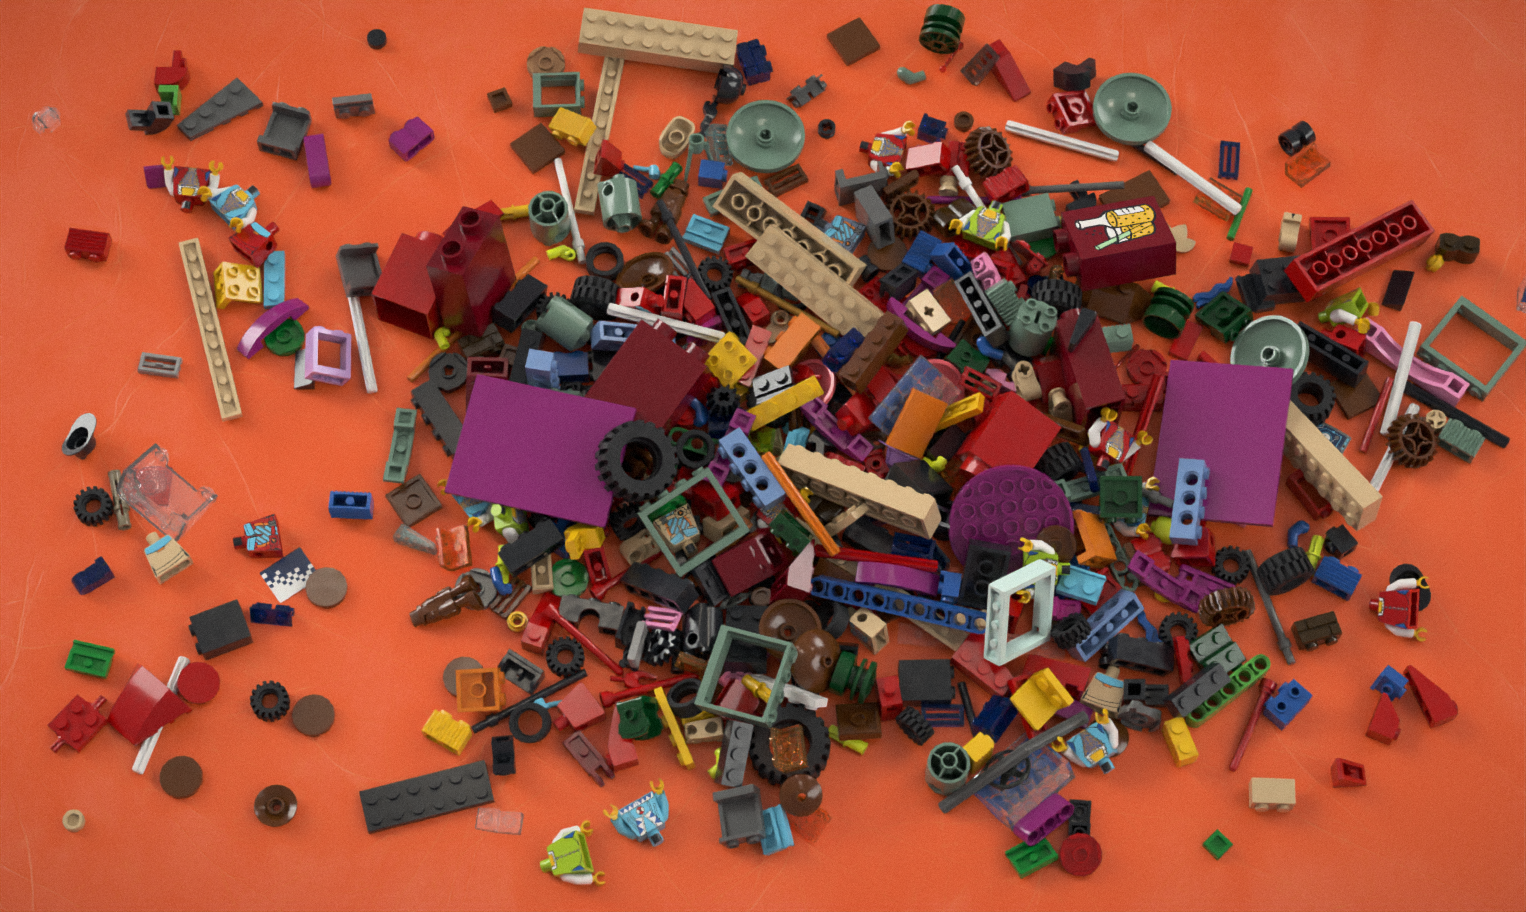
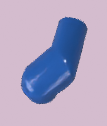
M985 336L977 339L976 343L982 355L997 360L1002 359L1003 351L994 349Z
M695 398L690 404V407L695 410L696 418L693 423L696 427H702L708 421L707 408Z
M1304 520L1297 521L1288 529V548L1298 547V536L1309 531L1310 526Z
M497 566L490 569L492 582L499 594L503 596L511 594L512 586L510 583L504 584L500 568Z

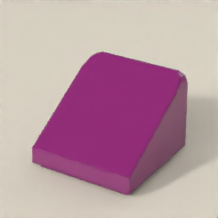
M163 165L144 167L146 184L149 189L166 187L165 168Z

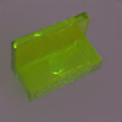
M760 427L753 431L751 428L748 440L756 451H770L772 453L776 429Z

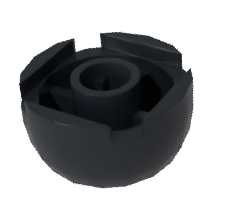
M723 64V69L720 68L714 85V89L716 88L717 96L713 95L712 100L721 104H731L737 101L740 95H744L746 84H743V76L738 69Z

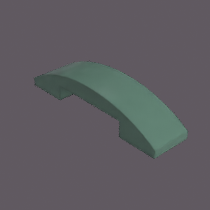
M396 409L393 424L394 432L388 462L386 461L383 482L404 484L412 454L417 410Z
M1122 463L1108 466L1107 471H1101L1100 473L1065 482V479L1054 482L1063 490L1070 503L1100 495V476H1127Z

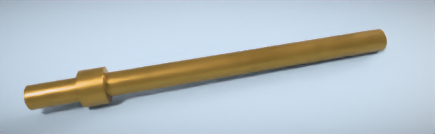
M740 275L736 277L735 282L747 288V291L753 295L758 294L797 317L802 312L821 327L820 330L835 338L839 337L841 331L763 289L759 283L751 282Z

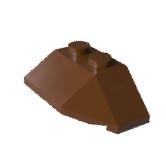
M1132 282L1082 291L1081 306L1082 308L1096 311L1098 317L1124 325L1142 319L1147 307L1150 305L1152 296L1139 284Z

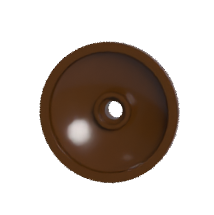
M661 252L641 254L624 265L621 272L617 275L616 284L621 288L644 287L655 293L666 285V276L673 275L674 264L668 255Z
M782 599L771 604L764 611L759 622L760 635L791 642L793 645L802 633L812 629L822 630L816 612L808 604L797 599ZM784 630H789L791 636H786ZM764 647L773 657L779 660L783 659L785 652Z
M821 629L808 630L802 633L794 643L798 656L796 662L792 663L791 671L795 681L802 689L812 693H822L829 690L833 673L842 653L838 642L830 633Z

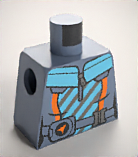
M836 215L831 223L820 219L816 228L851 254L854 253L866 235V225L840 215Z

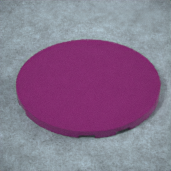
M1021 465L997 466L974 476L957 494L949 514V539L952 550L959 562L964 566L969 538L1008 545L1011 547V556L1007 575L1023 568V551L1019 550L1018 547L1022 548L1025 542L1020 541V538L1036 540L1040 531L1050 525L1064 526L1074 535L1073 513L1063 490L1044 473Z

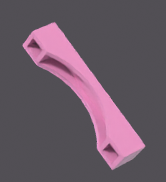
M1369 319L1370 330L1365 333L1367 335L1366 352L1397 371L1403 348L1394 341L1382 326ZM1413 356L1408 379L1455 407L1465 394L1469 383L1452 372L1435 368Z

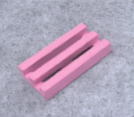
M649 606L647 609L649 614L645 613L644 617L646 620L643 622H646L647 628L674 632L683 613L669 608ZM652 620H658V621H661V622H673V623H672V624L658 623V622H652Z

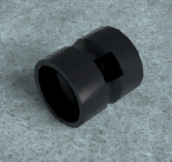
M1301 120L1293 125L1291 129L1281 133L1278 136V141L1287 155L1294 156L1303 148L1314 143L1316 136L1311 126Z

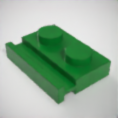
M74 639L64 668L67 671L107 679L113 661L112 658L116 651L114 648Z
M1043 838L1034 846H1029L1022 842L1005 851L1006 858L1009 859L1010 864L1020 879L1058 860V854L1046 838Z

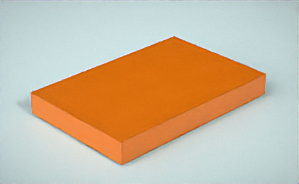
M912 388L886 444L921 459L948 403Z

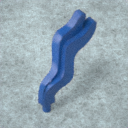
M1229 277L1226 283L1215 284L1209 292L1196 293L1193 296V302L1198 301L1196 308L1199 309L1207 305L1222 291L1229 292L1233 285V278Z
M1141 611L1137 615L1138 624L1145 630L1148 641L1154 643L1162 642L1158 638L1157 629L1146 619L1145 612Z

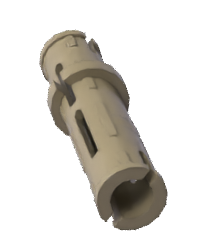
M111 470L108 472L114 502L113 513L117 517L118 529L124 531L132 527L129 517L130 506L126 502L121 471ZM116 485H118V490H119V495H120V496H118V494H117ZM120 504L122 505L123 515L121 514Z

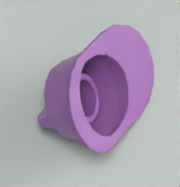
M879 440L887 446L886 465L889 469L897 462L920 460V458L891 447Z

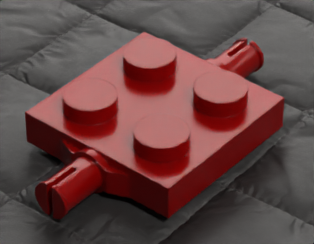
M77 694L48 724V727L58 737L49 748L57 753L65 744L79 753L108 723V720L98 710L107 699L100 695L93 703H90Z

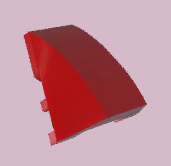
M137 663L125 688L112 707L107 720L130 743L137 746L158 733V729L164 725L174 723L177 717L184 713L188 714L193 710L144 666Z

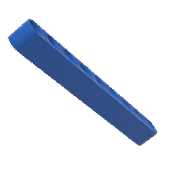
M818 575L811 579V584H813L811 594L817 597L976 634H983L986 628H981L977 624L978 618L986 621L987 613L825 575ZM816 580L822 582V584H823V590H822V591H821V590H818V589L816 588V586H815ZM836 585L843 588V595L836 593ZM856 590L863 592V600H859L856 597ZM877 594L884 598L883 605L876 602L875 597ZM896 599L904 602V609H899L896 606ZM917 604H921L924 606V614H920L917 612ZM937 609H942L945 612L944 619L937 616ZM958 613H961L965 616V623H960L957 621Z

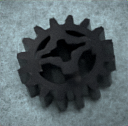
M675 628L674 632L661 629H652L651 632H648L644 641L643 660L653 667L657 665L662 667L663 662L669 663L670 657L675 658L674 652L680 650L677 644L682 642L679 639L681 633L678 632V629Z

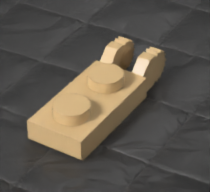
M865 503L858 507L854 504L846 512L844 511L836 516L824 528L830 536H833L855 522L869 509Z

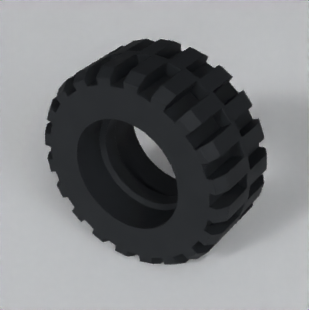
M631 420L613 428L604 436V439L598 445L599 451L595 453V459H598V463L595 464V471H600V475L597 477L600 482H605L604 488L607 492H614V497L617 499L622 497L626 502H642L663 493L672 484V478L676 476L678 471L675 469V466L679 464V458H675L674 455L678 452L677 447H672L670 443L673 439L670 435L667 437L664 435L666 430L662 427L656 428L655 423L650 421L645 423L644 420H636L634 422ZM628 443H639L650 452L653 460V469L648 478L640 481L635 480L623 470L620 454L622 448Z
M786 703V707L781 708V704H778L776 710L777 719L775 723H772L770 729L757 725L753 727L749 756L754 770H758V775L762 779L767 778L769 784L773 786L775 783L780 784V788L787 778L795 774H807L817 779L820 776L821 770L824 771L827 766L830 754L829 731L824 726V720L821 717L817 718L815 711H806L804 705L799 704L797 708L793 707V703ZM784 730L798 731L808 739L810 749L808 754L801 760L784 762L777 759L770 752L769 743L771 738Z

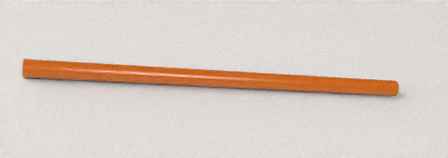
M534 256L515 274L516 280L510 290L519 279L525 277L540 262L537 257ZM458 331L453 332L447 338L450 346H452L464 333ZM440 347L435 349L407 376V379L410 382L416 380L429 367L431 360L447 349L441 350Z

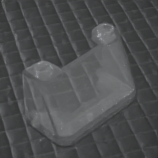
M155 443L123 470L116 491L123 501L164 535L169 534L178 542L212 506L218 495L210 487L201 486L198 490L195 489L168 466V452Z

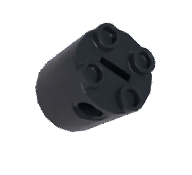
M697 603L681 616L683 658L695 660L696 664H706L707 660L710 659L721 624L723 625V611L710 607L708 603Z

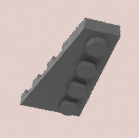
M236 78L177 124V126L192 141L213 131L214 127L218 125H225L239 115L244 116L248 114V111L255 107L257 109L262 107L263 102Z

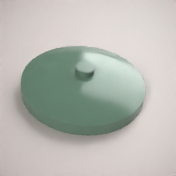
M1122 73L1109 78L1099 87L1093 102V117L1098 128L1108 138L1125 145H1142L1157 139L1166 130L1172 113L1171 100L1164 87L1153 78L1139 73Z
M773 100L754 101L738 109L731 117L726 131L727 147L735 161L748 170L759 173L778 172L792 165L800 156L805 143L804 125L798 114L783 103Z
M1278 315L1264 316L1252 321L1239 333L1232 346L1230 364L1291 368L1294 370L1293 385L1304 372L1308 362V339L1304 331L1294 321Z

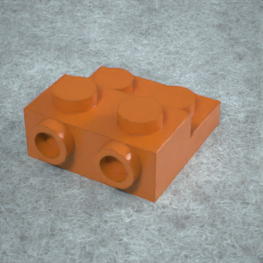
M500 668L455 670L457 713L502 710V706L506 705V695L501 691V684H505V674L500 671Z

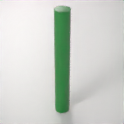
M1246 187L1239 203L1242 208L1234 216L1226 238L1230 241H1233L1253 192L1249 187Z

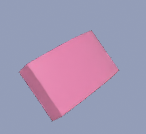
M983 252L970 262L974 276L977 280H981L984 291L1002 280L997 268L986 252Z
M987 368L986 376L1002 383L1000 393L1009 391L1016 393L1014 382L1006 381V373L999 369Z

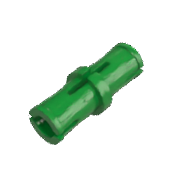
M673 162L668 170L659 176L660 180L650 190L651 195L660 199L669 185L673 184L675 178L683 171L682 166L677 162Z

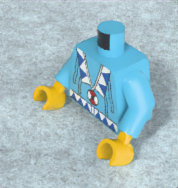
M660 778V785L658 787H654L653 782L650 781L653 791L620 810L610 804L613 808L611 814H608L605 809L603 810V814L611 818V822L619 834L631 840L636 839L638 842L648 838L653 847L664 842L659 831L665 828V822L668 820L669 803L663 790L664 783Z

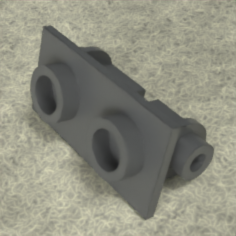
M821 74L817 78L815 75L805 80L806 85L801 88L798 85L790 91L791 96L786 99L788 100L792 97L794 100L792 101L793 106L801 108L812 100L808 95L809 92L814 98L825 91L827 84L819 79L823 75Z

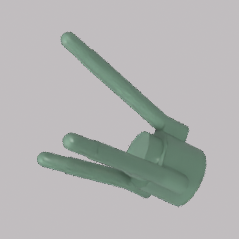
M699 133L689 136L688 157L684 173L685 182L688 180L692 154H700L705 150L708 160L713 161L709 150V142L704 141V136Z

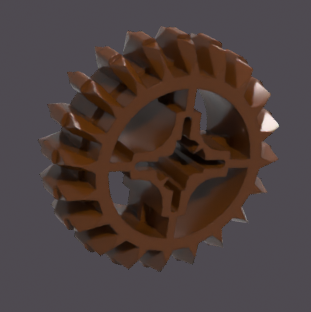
M990 126L979 127L972 131L965 139L966 143L964 145L966 149L964 154L968 157L966 161H969L971 164L969 168H974L975 174L979 173L981 178H988L1000 174L1007 167H1011L1013 158L1010 155L1013 151L1009 149L1011 144L1006 142L1007 137L1003 138L1002 132H997L996 128H991Z
M908 189L905 194L901 190L899 196L894 193L892 199L888 198L885 206L893 217L894 235H901V240L904 237H908V240L911 241L912 237L916 238L921 230L926 233L931 232L932 226L935 223L931 215L936 211H934V204H931V199H925V193L918 195L917 190L911 193L910 189ZM898 208L900 214L898 218H895L893 213ZM921 212L925 214V219L922 222L919 220Z
M1409 413L1404 416L1401 415L1390 423L1391 426L1386 429L1389 434L1385 436L1389 440L1386 446H1389L1391 449L1388 453H1393L1394 455L1392 460H1398V465H1405V468L1412 467L1414 469L1426 466L1428 462H1431L1434 459L1433 456L1438 453L1435 448L1439 446L1435 442L1438 439V436L1434 435L1436 429H1431L1430 427L1432 422H1426V417H1419V414L1412 415ZM1407 426V431H1405V434L1403 435V430ZM1421 447V448H1422V449H1421V452H1420V454L1417 456V452L1419 451V448Z
M1233 586L1222 590L1217 589L1216 592H1210L1209 595L1204 596L1199 601L1200 604L1198 605L1199 616L1203 624L1212 627L1219 623L1228 627L1232 624L1236 625V623L1248 619L1255 610V601L1251 591L1247 590V588H1234Z

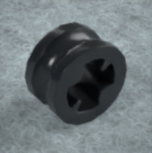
M824 119L819 122L818 134L822 138L829 139L835 135L836 126L832 120ZM830 127V130L823 131V128Z

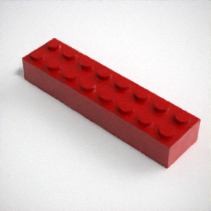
M1410 200L1293 259L1284 271L1308 303L1425 243L1435 230L1415 202Z

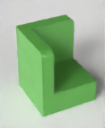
M159 85L158 93L161 102H170L173 115H180L182 94L179 85Z

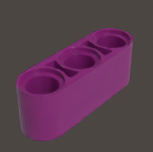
M324 134L304 136L311 187L317 188L332 185Z
M1054 793L1015 824L1013 833L1027 845L1034 846L1069 819L1073 814L1074 806L1060 794Z

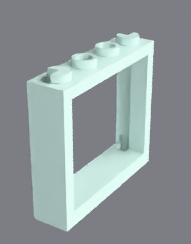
M1039 559L989 584L984 658L1001 666L1050 640L1055 566ZM1035 583L1032 630L1007 642L1010 595Z

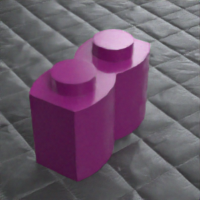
M418 116L409 119L405 123L404 128L394 131L390 135V148L406 162L434 140V131Z

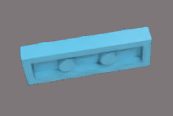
M273 251L264 261L265 309H271L285 301V251Z

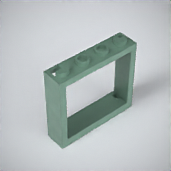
M1461 296L1422 343L1416 355L1421 357L1423 362L1429 363L1435 368L1452 372L1468 382L1467 391H1469L1471 396H1476L1481 401H1484L1524 351L1526 340ZM1456 313L1513 351L1487 385H1484L1430 347Z
M701 466L693 471V477L687 481L685 478L679 480L674 484L676 488L670 492L666 489L663 493L656 496L658 500L652 504L650 501L639 507L640 512L637 513L679 577L750 531L709 467L704 469ZM707 477L738 524V527L679 565L647 515Z
M721 624L694 704L702 711L770 729L772 723H775L777 719L776 710L778 704L783 701V690L785 684L790 680L792 663L796 662L798 656L797 648L791 642ZM732 639L785 652L763 718L710 704Z

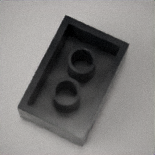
M1301 255L1255 261L1249 272L1252 275V283L1260 305L1305 302L1284 271L1293 259Z
M969 538L961 576L958 605L987 610L989 584L1007 575L1011 556L1010 546Z
M735 605L727 608L726 626L759 634L761 616L769 606ZM732 639L724 662V673L731 671V673L767 674L766 649L762 646Z

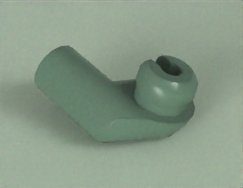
M900 67L897 70L898 78L909 85L926 80L923 70L916 73L911 72L905 67Z

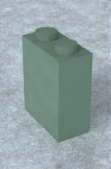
M1048 193L1002 203V214L1005 215L1006 222L1009 223L1011 243L1016 240H1024L1029 243L1053 237V230L1061 227L1059 216L1054 214V211H1056L1054 199L1050 200Z

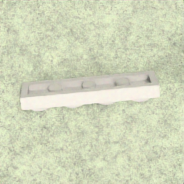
M749 674L757 681L764 682L766 687L772 690L775 678L764 674ZM788 683L785 684L783 690L784 697H787L789 702L805 704V708L810 710H817L819 707L827 706L828 698Z

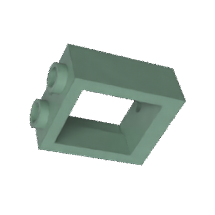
M580 72L533 73L534 117H554L560 107L581 115V108H585L584 96H581V91H584V79H580ZM575 86L576 104L542 105V87Z

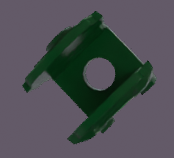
M964 339L944 359L954 365L961 374L964 372L965 366L984 374L990 361L987 356L981 354L980 350L977 351L972 348ZM970 372L968 374L969 377L977 381L982 379ZM968 380L964 382L972 387L976 385Z
M639 696L634 699L617 702V711L620 715L618 734L623 739L634 738L637 741L655 738L661 734L664 727L661 718H658L657 711H659V706L655 697Z

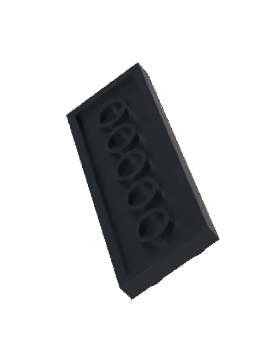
M485 760L359 791L369 834L495 802Z

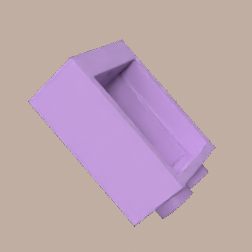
M322 326L313 327L306 334L305 379L340 386L351 379V334L344 333L342 330H328ZM318 340L340 344V369L318 365Z

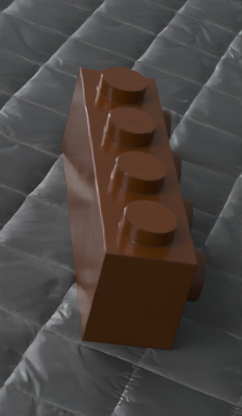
M886 311L878 319L876 326L865 336L861 346L855 349L851 359L841 368L839 375L847 387L859 394L864 391L909 331L903 319L889 311Z

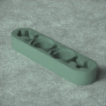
M1105 523L1108 535L1111 537L1110 541L1116 547L1115 555L1117 561L1109 564L1108 568L1114 580L1124 590L1135 593L1138 587V579L1127 569L1129 561L1111 525ZM1122 562L1125 565V570L1117 571L1114 568V564ZM1126 574V579L1128 583H1133L1131 588H1129L1128 586H1124L1126 582L1124 575Z

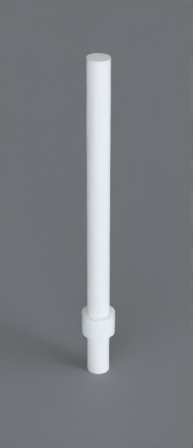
M556 158L554 159L561 193L568 204L573 250L576 251L579 264L586 263L584 241L580 237L562 159Z
M958 165L954 166L951 170L959 180L958 184L962 190L967 192L977 208L979 206L985 207L972 187L973 183L969 177L964 175ZM1008 242L1007 247H1010L1013 255L1015 256L1020 266L1022 264V261L1015 252V250L1011 246H1009L1010 243Z

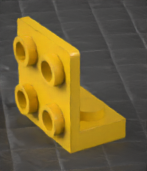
M222 262L213 272L216 308L224 309L232 300L257 304L263 302L260 267L256 268L251 265Z
M729 331L709 351L710 358L705 365L725 386L729 383L730 388H732L757 362V358L739 341L740 338L735 333Z
M1049 668L1035 672L1010 697L1011 702L1035 731L1039 730L1057 710L1070 706L1074 701Z

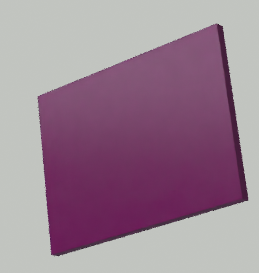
M1171 360L1153 476L1160 481L1153 485L1160 488L1158 492L1162 493V496L1174 500L1179 458L1205 460L1207 467L1210 468V475L1208 480L1205 479L1207 498L1203 499L1202 506L1205 507L1204 519H1200V521L1273 527L1294 370L1291 368ZM1192 479L1188 482V485H1195L1198 480ZM1189 499L1185 504L1192 505L1195 499ZM1149 503V516L1172 518L1173 508L1159 503L1157 505Z
M477 374L444 492L605 529L614 492H607L604 488L605 482H600L597 477L600 475V471H595V464L598 463V459H595V453L599 451L598 445L609 431L627 421L632 420L634 422L637 410L628 406ZM626 444V445L622 448V450H621V454H620L621 466H622V463H623V460H624V456H625V452H626V448H627V445H628V444Z

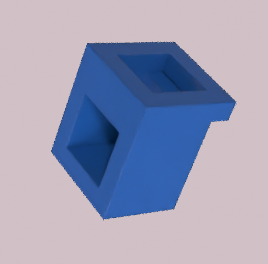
M941 570L937 593L941 594L940 602L951 605L957 604L961 573Z
M1388 665L1370 688L1372 690L1376 689L1381 694L1383 692L1387 693L1390 700L1393 701L1395 698L1400 699L1407 691L1404 686L1409 680Z

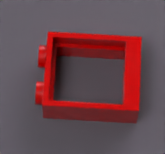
M1299 468L1288 476L1285 484L1315 521L1320 518L1326 519L1333 513L1331 504L1329 503L1318 509L1299 485V483L1306 480L1304 473Z

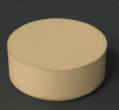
M73 809L64 814L62 822L68 831L78 832L85 825V817L79 810Z

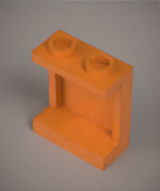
M1073 511L1074 525L1078 526L1086 552L1077 556L1078 563L1102 569L1117 561L1103 519H1099V515L1092 512Z

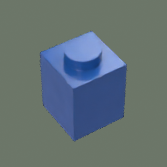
M701 159L698 186L722 189L723 182H727L728 170H725V162Z

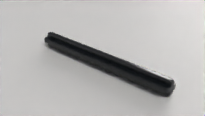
M1406 382L1405 394L1434 410L1442 411L1448 418L1461 421L1470 430L1479 431L1483 437L1502 448L1508 445L1510 441L1508 436L1411 382Z

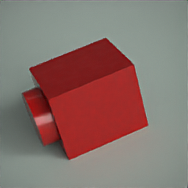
M420 231L415 237L401 233L371 293L378 320L434 340V333L440 327L443 319L426 265L442 241L443 236L428 231Z
M1009 391L997 395L956 452L955 456L963 461L958 471L969 481L979 473L997 466L1021 465L1034 468L1061 427L1015 392Z

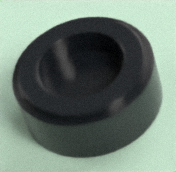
M374 29L368 33L367 41L371 48L381 49L386 45L387 37L383 30Z

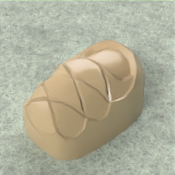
M682 116L673 118L660 135L659 149L661 154L669 159H676L682 155L689 145V136L694 134V123Z

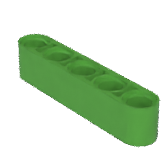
M1258 654L1229 676L1231 681L1185 716L1186 724L1192 728L1200 727L1265 677L1270 668L1269 658L1266 655ZM1256 663L1262 664L1263 667H1264V669H1263V670L1257 669V668L1255 667V664H1256ZM1239 676L1247 677L1248 682H1242ZM1223 688L1231 689L1233 694H1226ZM1212 700L1217 706L1211 707L1207 704V701ZM1191 713H1198L1201 718L1194 719L1191 716Z

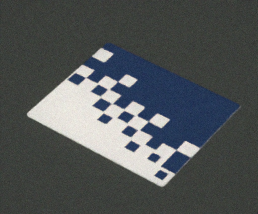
M299 547L260 572V575L278 601L282 603L305 588L307 579L316 569Z

